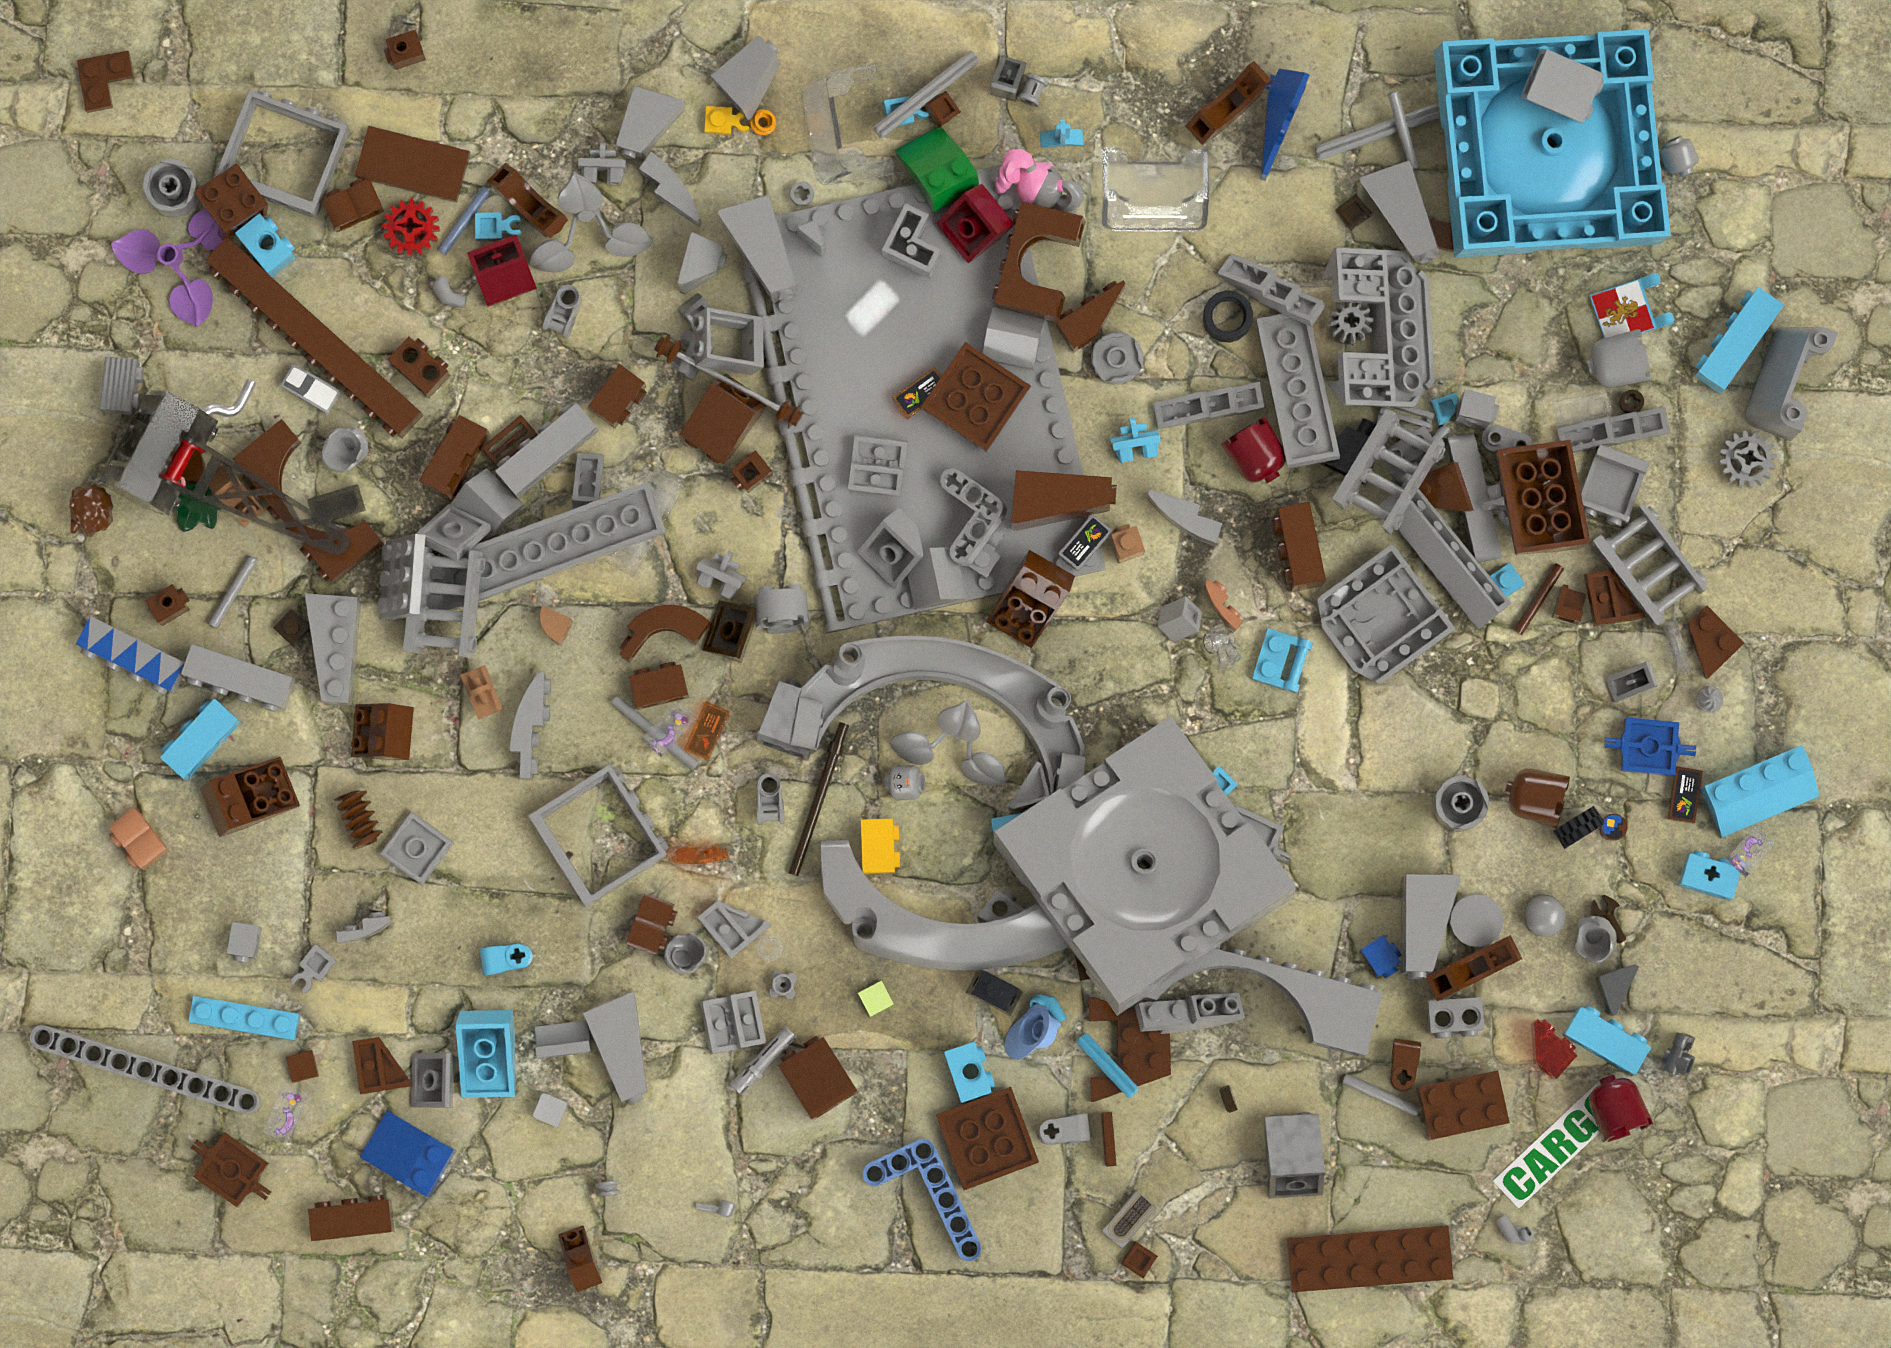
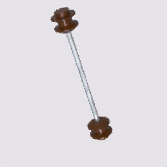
M670 334L666 338L660 337L654 348L658 352L656 358L664 355L667 357V364L679 357L695 366L694 359L680 352L682 348L681 340L675 343L671 342ZM695 366L777 410V423H780L782 420L788 422V429L792 425L796 427L803 416V412L800 411L801 405L796 408L792 407L790 399L779 406L710 368Z

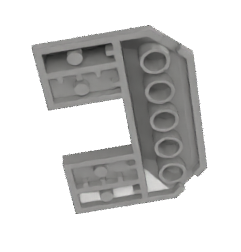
M1338 247L1332 251L1322 280H1333L1334 302L1368 303V308L1370 309L1369 317L1373 318V323L1369 324L1372 329L1370 333L1371 353L1341 352L1337 354L1339 380L1328 385L1343 406L1412 408L1418 403L1421 395L1435 382L1429 280L1422 270L1418 271L1410 262L1411 258L1405 251Z

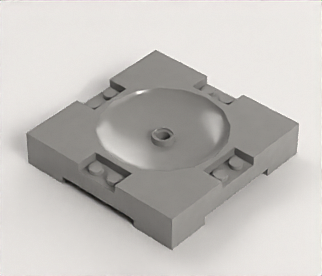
M1171 716L1107 757L1105 762L1063 790L1061 788L994 832L993 845L1022 885L1026 886L1086 968L1087 975L1116 1015H1119L1161 987L1163 982L1245 927H1251L1291 900L1296 889L1294 882L1249 822H1245L1219 787L1215 775ZM1145 861L1151 867L1143 870L1138 867L1137 863Z

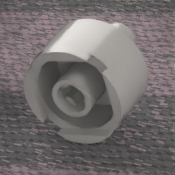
M165 159L152 166L146 172L143 180V190L147 200L160 214L167 217L186 216L192 212L199 201L194 194L195 190L200 188L199 181L185 163L175 159ZM173 184H175L177 187L176 190H172V192L169 193L167 188H172Z
M790 584L786 585L785 589H774L773 586H764L758 589L759 594L754 596V608L757 609L755 614L757 631L761 632L762 627L767 628V633L782 634L798 631L797 626L802 624L804 628L809 626L807 594L801 590V585Z
M1455 776L1448 779L1438 788L1433 798V812L1438 822L1446 829L1456 832L1467 831L1477 826L1486 816L1489 806V797L1484 786L1477 780L1466 776ZM1457 797L1461 801L1465 800L1467 802L1464 810L1460 807L1456 808Z

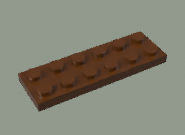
M1449 1225L1287 1238L1292 1293L1453 1279Z

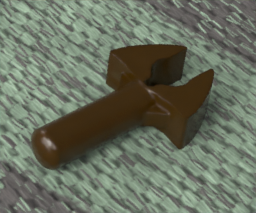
M1601 895L1607 904V913L1599 909L1594 899L1591 905V915L1608 920L1616 932V942L1622 943L1626 940V936L1614 916L1615 908L1620 905L1611 897Z

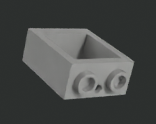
M705 308L694 316L692 328L695 331V343L692 351L695 356V366L752 375L764 367L763 317L713 308ZM710 325L741 330L742 360L711 355Z

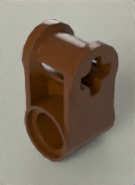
M1394 1038L1390 1083L1395 1090L1400 1092L1407 1091L1414 1085L1420 1059L1421 1042ZM1401 1072H1405L1406 1077L1410 1078V1081H1406L1404 1085H1400V1080L1396 1079V1076H1399Z

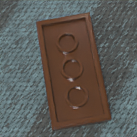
M368 126L355 177L364 178V180L370 179L372 182L457 203L471 152Z

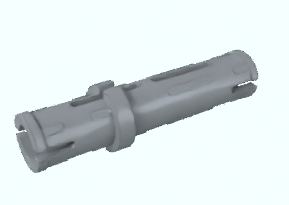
M784 1026L751 1062H747L744 1065L745 1069L729 1085L742 1096L757 1079L760 1080L763 1077L762 1074L797 1037Z

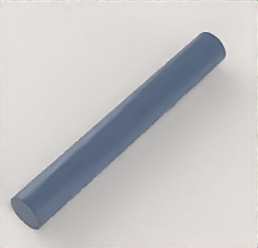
M482 186L438 247L437 250L446 256L475 213H477L490 195L491 191L488 188Z

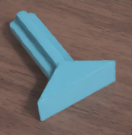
M1061 119L1059 125H1055L1054 130L1040 133L1041 148L1084 145L1083 130L1071 129V125L1065 124V119Z

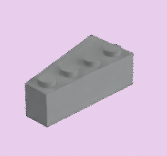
M305 593L321 701L327 705L352 706L361 600L358 597Z

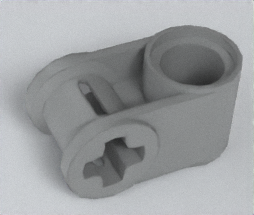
M564 285L559 288L552 306L547 312L542 329H551L563 334L564 338L569 337L582 304V297L574 286ZM568 292L576 294L574 303L566 305L562 301L564 294Z
M773 773L763 774L757 783V823L761 825L763 822L779 821L780 824H784V800L782 799L781 780ZM767 778H773L777 782V788L772 793H766L762 788V783ZM765 811H777V813H764V812H765Z
M1077 1114L1046 1120L1038 1129L1039 1139L1046 1145L1091 1141L1088 1114ZM1048 1125H1052V1129H1057L1058 1131L1053 1139H1050L1049 1135H1044Z

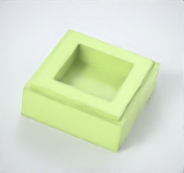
M882 981L858 993L870 1017L894 1005Z

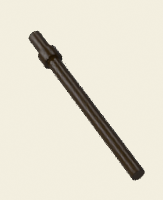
M839 722L833 742L830 741L827 749L829 754L788 872L791 875L799 876L838 758L842 756L845 748L843 743L849 728L848 724Z

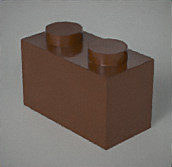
M619 364L588 405V408L592 413L616 429L619 424L623 426L631 415L629 410L633 404L636 403L638 405L647 393L645 391L646 384Z
M667 662L661 664L658 670L650 671L649 668L635 670L633 676H629L637 710L689 698L681 664L676 665L675 662Z

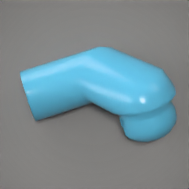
M1037 994L1029 1002L1030 1008L1036 1004L1046 1006L1049 1014L1059 1020V1022L1067 1019L1059 1002L1053 996Z

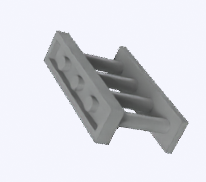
M1386 408L1332 500L1344 510H1346L1348 505L1355 504L1384 520L1382 528L1387 534L1391 535L1394 529L1398 530L1404 520L1403 513L1435 461L1438 462L1445 452V443L1441 437L1436 436L1431 444L1400 427V423H1398L1400 419L1397 414ZM1396 436L1426 454L1420 464L1416 466L1387 450L1385 443L1388 438ZM1381 458L1412 475L1405 489L1372 472L1371 467L1375 460ZM1368 481L1399 498L1391 512L1359 495L1357 490L1361 483Z
M1643 503L1636 510L1640 517L1610 539L1608 537L1604 538L1601 534L1590 545L1606 567L1614 571L1620 580L1621 586L1628 590L1632 596V601L1639 610L1644 612L1646 620L1654 629L1666 620L1663 615L1667 608L1693 589L1702 594L1708 587L1705 585L1707 583L1705 576L1699 570L1695 571L1658 523L1659 516L1651 506L1647 508ZM1648 525L1656 538L1625 560L1623 558L1620 560L1615 553L1616 547ZM1664 546L1672 559L1643 581H1636L1631 574L1632 568ZM1679 567L1689 580L1659 602H1652L1647 595L1649 593L1648 589Z
M425 547L420 614L406 617L403 651L422 654V648L425 646L459 649L460 657L472 659V655L477 647V639L474 635L480 577L485 569L483 553L469 550V559L461 558L457 562L449 557L434 556L432 553L433 549ZM433 566L467 569L466 585L431 582L430 569ZM438 593L465 596L463 612L429 609L427 606L428 595ZM428 619L462 622L460 638L426 635L424 632L425 622Z

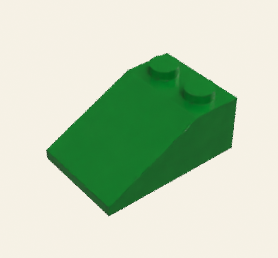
M937 127L895 150L896 155L933 212L958 200L965 192L979 185L978 173L972 163L942 127Z

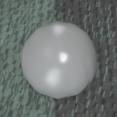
M1541 894L1533 897L1525 906V922L1535 935L1550 937L1561 931L1565 923V911L1556 898Z
M690 932L686 935H676L666 945L664 959L667 966L676 973L691 974L696 972L704 963L707 948L703 939L695 933Z

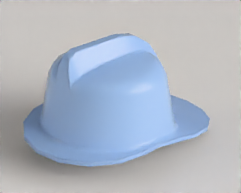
M1042 1004L1033 1005L1009 1029L1004 1045L1007 1055L1018 1060L1025 1058L1035 1049L1049 1047L1054 1042L1061 1023L1049 1014L1046 1006Z

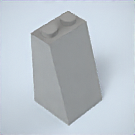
M769 195L718 210L723 228L773 303L779 301V304H785L793 301L794 296L799 294Z
M1406 874L1402 877L1401 974H1408V979H1424L1426 974L1433 972L1460 883V875Z

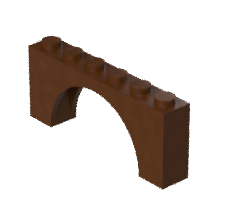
M281 419L232 458L237 464L233 469L242 480L248 478L252 482L253 486L250 489L259 500L264 497L270 504L266 509L276 521L279 518L283 520L287 525L283 530L293 541L297 538L303 546L300 548V551L309 561L314 558L319 565L316 570L325 581L331 579L335 584L383 546L384 543L365 520L347 530L324 532L307 527L294 518L284 500L282 477L289 457L301 444V441Z

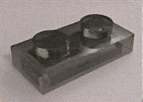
M358 484L307 499L315 526L366 511Z

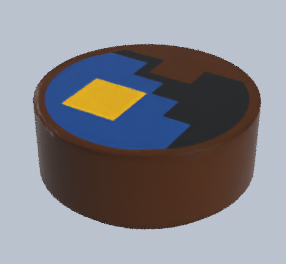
M1609 814L1603 818L1605 824L1600 827V832L1605 839L1616 841L1624 837L1628 826L1626 820L1621 815Z

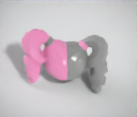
M1012 149L1004 155L1003 165L1000 167L995 181L996 188L994 191L997 194L1005 193L1012 183H1017L1016 191L1021 202L1047 208L1055 206L1057 210L1076 213L1077 208L1084 200L1083 188L1077 182L1063 181L1062 176L1054 165L1047 162H1034L1031 154L1025 150Z

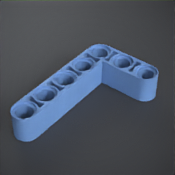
M928 1139L917 1140L865 1166L863 1169V1179L871 1186L882 1185L918 1168L959 1256L965 1261H973L980 1256L981 1244L940 1156L931 1141ZM925 1143L931 1147V1155L928 1158L921 1159L916 1155V1148L919 1144ZM903 1155L907 1159V1165L903 1170H895L892 1167L891 1162L894 1156ZM873 1166L881 1168L883 1173L881 1180L877 1182H872L867 1177V1171ZM931 1168H939L942 1171L943 1178L939 1183H931L928 1180L927 1173ZM944 1192H949L954 1196V1204L949 1208L942 1207L938 1201L939 1196ZM957 1216L962 1217L966 1222L965 1229L959 1233L954 1232L950 1227L951 1220ZM967 1241H972L977 1245V1253L972 1257H966L961 1250L962 1245Z

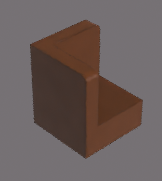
M1563 584L1560 587L1552 618L1578 625L1582 619V609L1586 594L1568 589V585Z

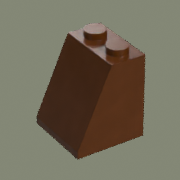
M728 374L723 375L731 379L732 381L742 385L741 383L730 377ZM717 379L710 384L679 435L685 438L684 441L689 446L700 448L707 453L706 456L711 461L724 464L731 459L768 405Z
M817 1036L803 1044L805 1049L796 1054L792 1050L780 1059L783 1063L778 1065L813 1121L858 1093L825 1038L818 1039Z

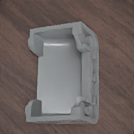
M1785 327L1775 333L1746 408L1745 418L1749 425L1789 441L1793 440L1802 431L1807 416L1806 408L1800 402L1791 399L1803 364H1806L1813 355L1823 356L1824 353L1828 352L1834 345L1838 332L1823 327Z

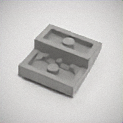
M855 435L848 490L901 496L908 441Z
M756 991L700 1002L710 1055L766 1043Z

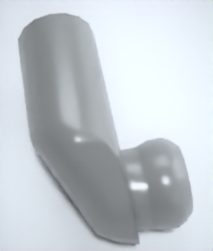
M438 276L433 282V291L439 301L446 305L464 308L467 295L453 293L449 287V279L445 276Z
M1507 1214L1495 1220L1505 1239L1510 1243L1525 1245L1534 1238V1232L1530 1227L1513 1226Z

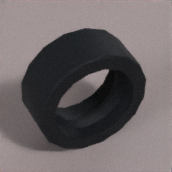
M1224 290L1218 292L1208 300L1204 307L1203 324L1205 330L1212 338L1220 342L1231 343L1240 340L1248 333L1252 325L1253 310L1251 303L1244 295L1236 291ZM1225 301L1238 304L1243 312L1241 326L1230 332L1218 329L1212 319L1215 307Z

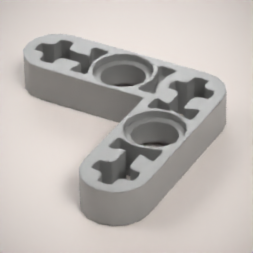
M949 468L940 477L941 486L975 511L952 544L949 553L954 562L961 566H967L976 559L1005 518L1007 507L1001 499L958 469ZM951 477L956 478L964 486L962 489H959L954 484H951L949 479ZM974 488L979 489V498L974 502H969L967 498L969 491ZM985 501L989 502L993 506H996V508L999 509L996 514L993 512L991 513V511L983 505ZM978 524H982L984 526L983 535L979 538H974L972 535L973 528ZM968 538L969 540H971L972 542H974V543H976V544H975V546H972L970 543H968V542L965 541V540ZM960 549H963L968 554L966 557H963L958 553V551Z

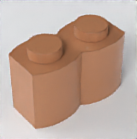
M135 807L109 826L112 831L109 835L118 848L122 845L128 852L125 857L133 868L139 866L140 869L145 870L169 851L147 820Z

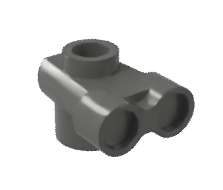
M1676 1033L1672 1042V1049L1668 1048L1662 1058V1063L1665 1064V1071L1674 1075H1679L1680 1073L1685 1076L1690 1073L1695 1061V1057L1688 1054L1695 1041L1693 1036L1685 1033Z

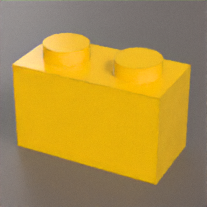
M893 819L861 820L863 874H895V868L900 867V851L894 852V841H899V825H893Z

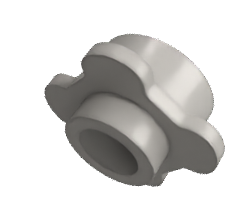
M779 971L773 972L771 975L773 983L769 990L772 997L786 996L787 999L794 998L796 995L794 984L797 982V976L794 973L781 974ZM783 982L786 983V986L784 988L781 987V983Z

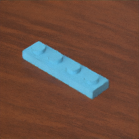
M193 996L189 1023L295 1040L300 1014Z

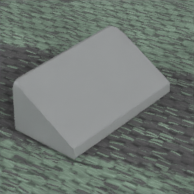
M814 220L797 226L798 237L818 254L824 256L826 247L817 221Z

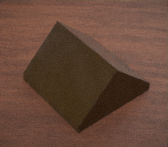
M719 600L702 650L742 663L756 622L755 614L757 609Z

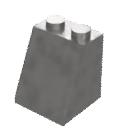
M786 679L785 683L779 681L759 730L757 741L761 745L809 761L813 750L790 745L792 724L801 684L790 679Z
M1301 1112L1290 1116L1273 1114L1270 1117H1265L1264 1134L1269 1199L1323 1195L1325 1169L1319 1114Z

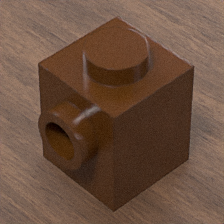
M416 30L385 39L388 47L383 50L388 64L393 63L396 70L426 60Z
M173 584L145 600L157 622L162 626L190 610L186 604L190 601L183 588L177 589Z

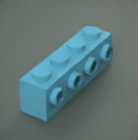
M1757 287L1753 293L1751 291L1746 293L1740 302L1744 307L1739 314L1736 312L1732 313L1725 323L1729 327L1725 334L1718 333L1710 345L1714 348L1709 356L1704 354L1695 366L1699 369L1695 377L1719 394H1722L1784 306L1783 303L1760 287Z

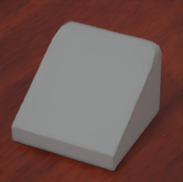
M697 293L678 307V310L692 327L694 316L705 308L711 307Z
M542 1092L532 1117L558 1127L568 1102Z

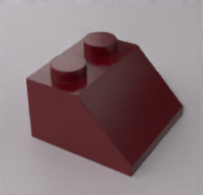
M983 184L965 192L936 222L937 226L968 264L998 242L1015 225Z

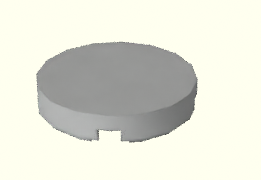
M1111 332L1102 336L1095 344L1091 353V365L1095 374L1102 381L1112 385H1123L1132 381L1140 373L1143 365V350L1139 342L1132 336L1123 332Z
M1472 894L1463 897L1454 905L1450 913L1449 924L1459 942L1468 947L1479 948L1489 945L1498 938L1503 928V915L1500 907L1493 899L1485 895Z

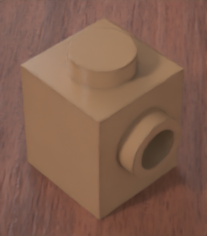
M1126 524L1114 529L1115 533L1111 534L1110 539L1119 563L1144 555L1145 549L1137 526L1130 528V525Z

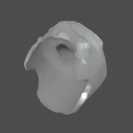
M340 427L331 430L325 440L321 453L322 461L329 469L335 472L339 471L342 473L350 470L367 457L369 452L367 438L359 428L344 429Z
M1591 916L1580 919L1577 925V937L1574 944L1576 952L1592 963L1598 964L1603 962L1613 952L1616 945L1617 937L1614 928L1603 917Z

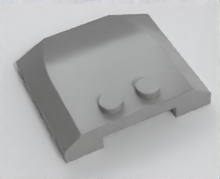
M1393 543L1317 598L1323 630L1355 672L1379 684L1385 682L1456 630Z

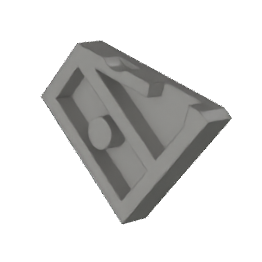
M716 901L697 917L731 959L771 927L769 922L721 901Z

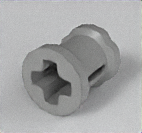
M1027 73V82L1022 93H1018L1017 98L1027 105L1038 107L1040 104L1038 101L1043 88L1047 87L1049 82L1036 74Z

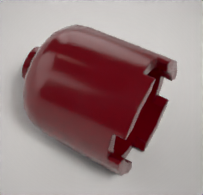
M1265 416L1253 425H1249L1229 438L1231 443L1228 440L1221 443V446L1243 478L1252 483L1265 480L1266 483L1273 481L1280 476L1278 471L1286 462L1283 446Z
M1614 1075L1604 1077L1599 1080L1601 1085L1594 1088L1590 1094V1107L1603 1142H1611L1631 1135L1629 1132L1631 1129L1640 1127L1641 1130H1644L1654 1124L1637 1085L1630 1079H1616Z

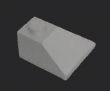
M690 233L678 279L680 293L687 294L716 277L719 268L724 269L727 254L724 253L723 245L696 233Z
M900 508L896 509L879 524L857 552L894 589L900 585L923 557L918 526Z

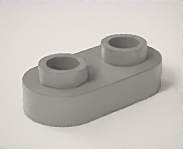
M1497 425L1486 428L1481 436L1483 448L1493 454H1496L1495 450L1516 447L1517 442H1522L1525 446L1534 445L1528 435ZM1497 434L1500 437V441L1494 443L1491 441L1490 436Z

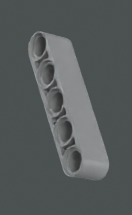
M1474 433L1449 437L1446 440L1450 462H1458L1474 509L1471 512L1462 511L1471 554L1478 563L1501 558V549L1492 510L1483 511L1482 506L1483 502L1490 500Z

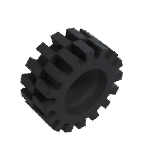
M1592 806L1553 832L1563 848L1566 849L1604 825L1605 822L1595 806Z

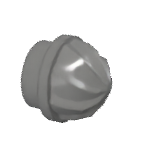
M1706 686L1697 693L1696 702L1702 711L1708 713L1715 712L1722 706L1723 695L1718 688Z

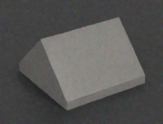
M993 307L986 330L983 354L995 362L1034 370L1045 319Z
M487 468L467 481L451 503V505L490 524L491 531L483 538L485 541L492 539L524 506Z
M951 547L923 550V557L909 572L908 580L915 610L967 599L960 565L954 562L949 554Z
M412 1054L411 1107L453 1108L454 1054Z

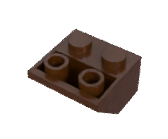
M391 703L356 704L353 739L351 741V757L392 761L409 760L414 707Z

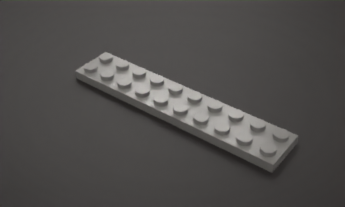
M651 483L640 484L475 545L471 550L482 552L485 559V569L480 577L478 602L666 534ZM469 551L462 558L469 559ZM434 566L430 569L431 582L466 585L467 569ZM431 593L427 598V606L429 609L454 611L464 607L465 596Z

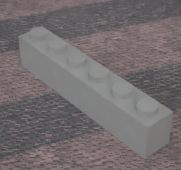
M1408 482L1402 485L1401 488L1405 489ZM1418 489L1402 515L1404 520L1398 530L1401 532L1402 537L1414 548L1419 558L1434 573L1436 579L1451 594L1452 599L1464 610L1469 620L1480 629L1507 608L1511 602ZM1391 494L1379 506L1391 512L1399 498Z

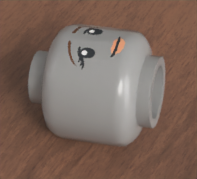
M915 765L893 767L889 776L885 777L884 782L886 792H890L892 798L897 801L919 798L920 794L925 791L926 785L923 771H919Z

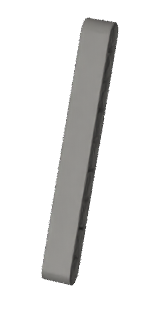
M40 1025L35 1027L30 1033L31 1044L37 1049L240 1113H256L262 1105L261 1096L253 1090L59 1029ZM46 1030L50 1034V1041L46 1045H41L38 1036L42 1031ZM72 1038L76 1044L75 1050L72 1053H66L64 1043ZM97 1046L101 1050V1057L97 1061H92L89 1057V1052L93 1047ZM123 1054L126 1057L127 1063L123 1069L119 1070L114 1062L118 1055ZM148 1062L152 1066V1073L144 1078L140 1074V1067ZM174 1070L178 1075V1080L174 1085L170 1086L166 1083L165 1076L169 1071ZM199 1078L203 1082V1089L195 1094L191 1090V1083L194 1079ZM225 1086L229 1091V1096L225 1101L221 1102L217 1099L216 1092L220 1087ZM250 1094L254 1098V1105L246 1110L242 1106V1099L245 1095Z

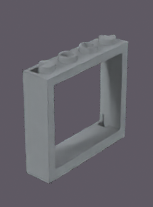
M249 90L215 177L235 164L257 106L338 135L312 202L249 179L266 201L316 219L350 134L349 128L345 125L346 122L338 120L336 117H331L330 120L321 117V113L307 107L306 110L296 108L297 104L287 99H282L281 102L272 99V95L265 91L258 90L256 93Z
M610 764L529 815L530 820L586 907L591 906L668 857L665 850L669 847L661 834L657 837L651 830L655 826L647 812L641 814L637 808V805L640 804L639 799L633 790L627 792L622 784L627 780L619 768L613 770ZM609 778L656 853L591 894L544 819Z

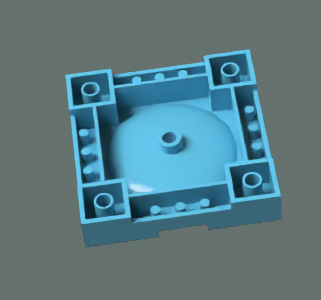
M1649 29L1597 32L1595 35L1494 41V38L1442 41L1435 49L1434 62L1441 129H1444L1449 174L1447 189L1455 258L1523 254L1538 250L1583 248L1585 250L1660 245L1671 236L1665 184H1662L1653 103L1651 83L1654 81ZM1540 49H1548L1604 73L1602 80H1604L1603 87L1598 95L1595 94L1591 103L1593 111L1587 120L1585 119L1583 123L1575 122L1520 98ZM1547 138L1553 139L1557 144V148L1550 147Z

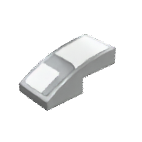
M293 363L279 385L325 414L329 413L341 392Z

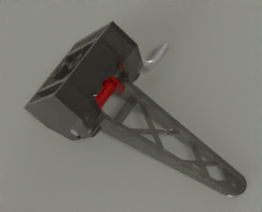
M247 379L232 406L210 404L202 410L168 391L147 390L98 484L158 514L169 516L170 512L174 513L181 501L178 497L182 495L190 500L330 555L342 556L348 552L351 546V539L344 530L206 445L208 441H213L218 432L216 427L218 421L211 417V415L218 414L224 417H233L239 414L256 386V383ZM174 450L176 452L170 462V460H168V457L171 451ZM194 451L200 454L205 453L211 456L203 474L194 491L186 489L185 479L181 476ZM222 463L237 492L204 496ZM232 470L263 489L243 491ZM267 494L275 495L284 501L294 521L269 523L258 518L247 497ZM241 498L249 514L218 501ZM294 508L311 518L300 520ZM321 523L329 538L311 540L303 525ZM298 526L302 536L284 528Z

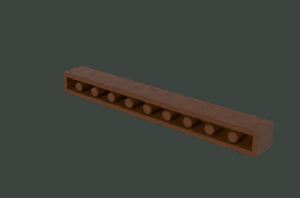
M228 237L205 259L210 265L207 270L215 278L220 280L223 277L230 284L227 288L239 298L242 294L248 300L246 305L257 315L262 312L268 318L265 322L275 332L281 329L287 335L285 340L295 350L301 347L307 353L304 356L305 359L314 367L318 364L326 370L323 375L334 385L337 382L341 383L345 387L343 393L353 402L357 399L365 405L362 410L373 420L376 417L382 420L384 424L381 427L392 437L397 434L402 439L423 417L419 409Z

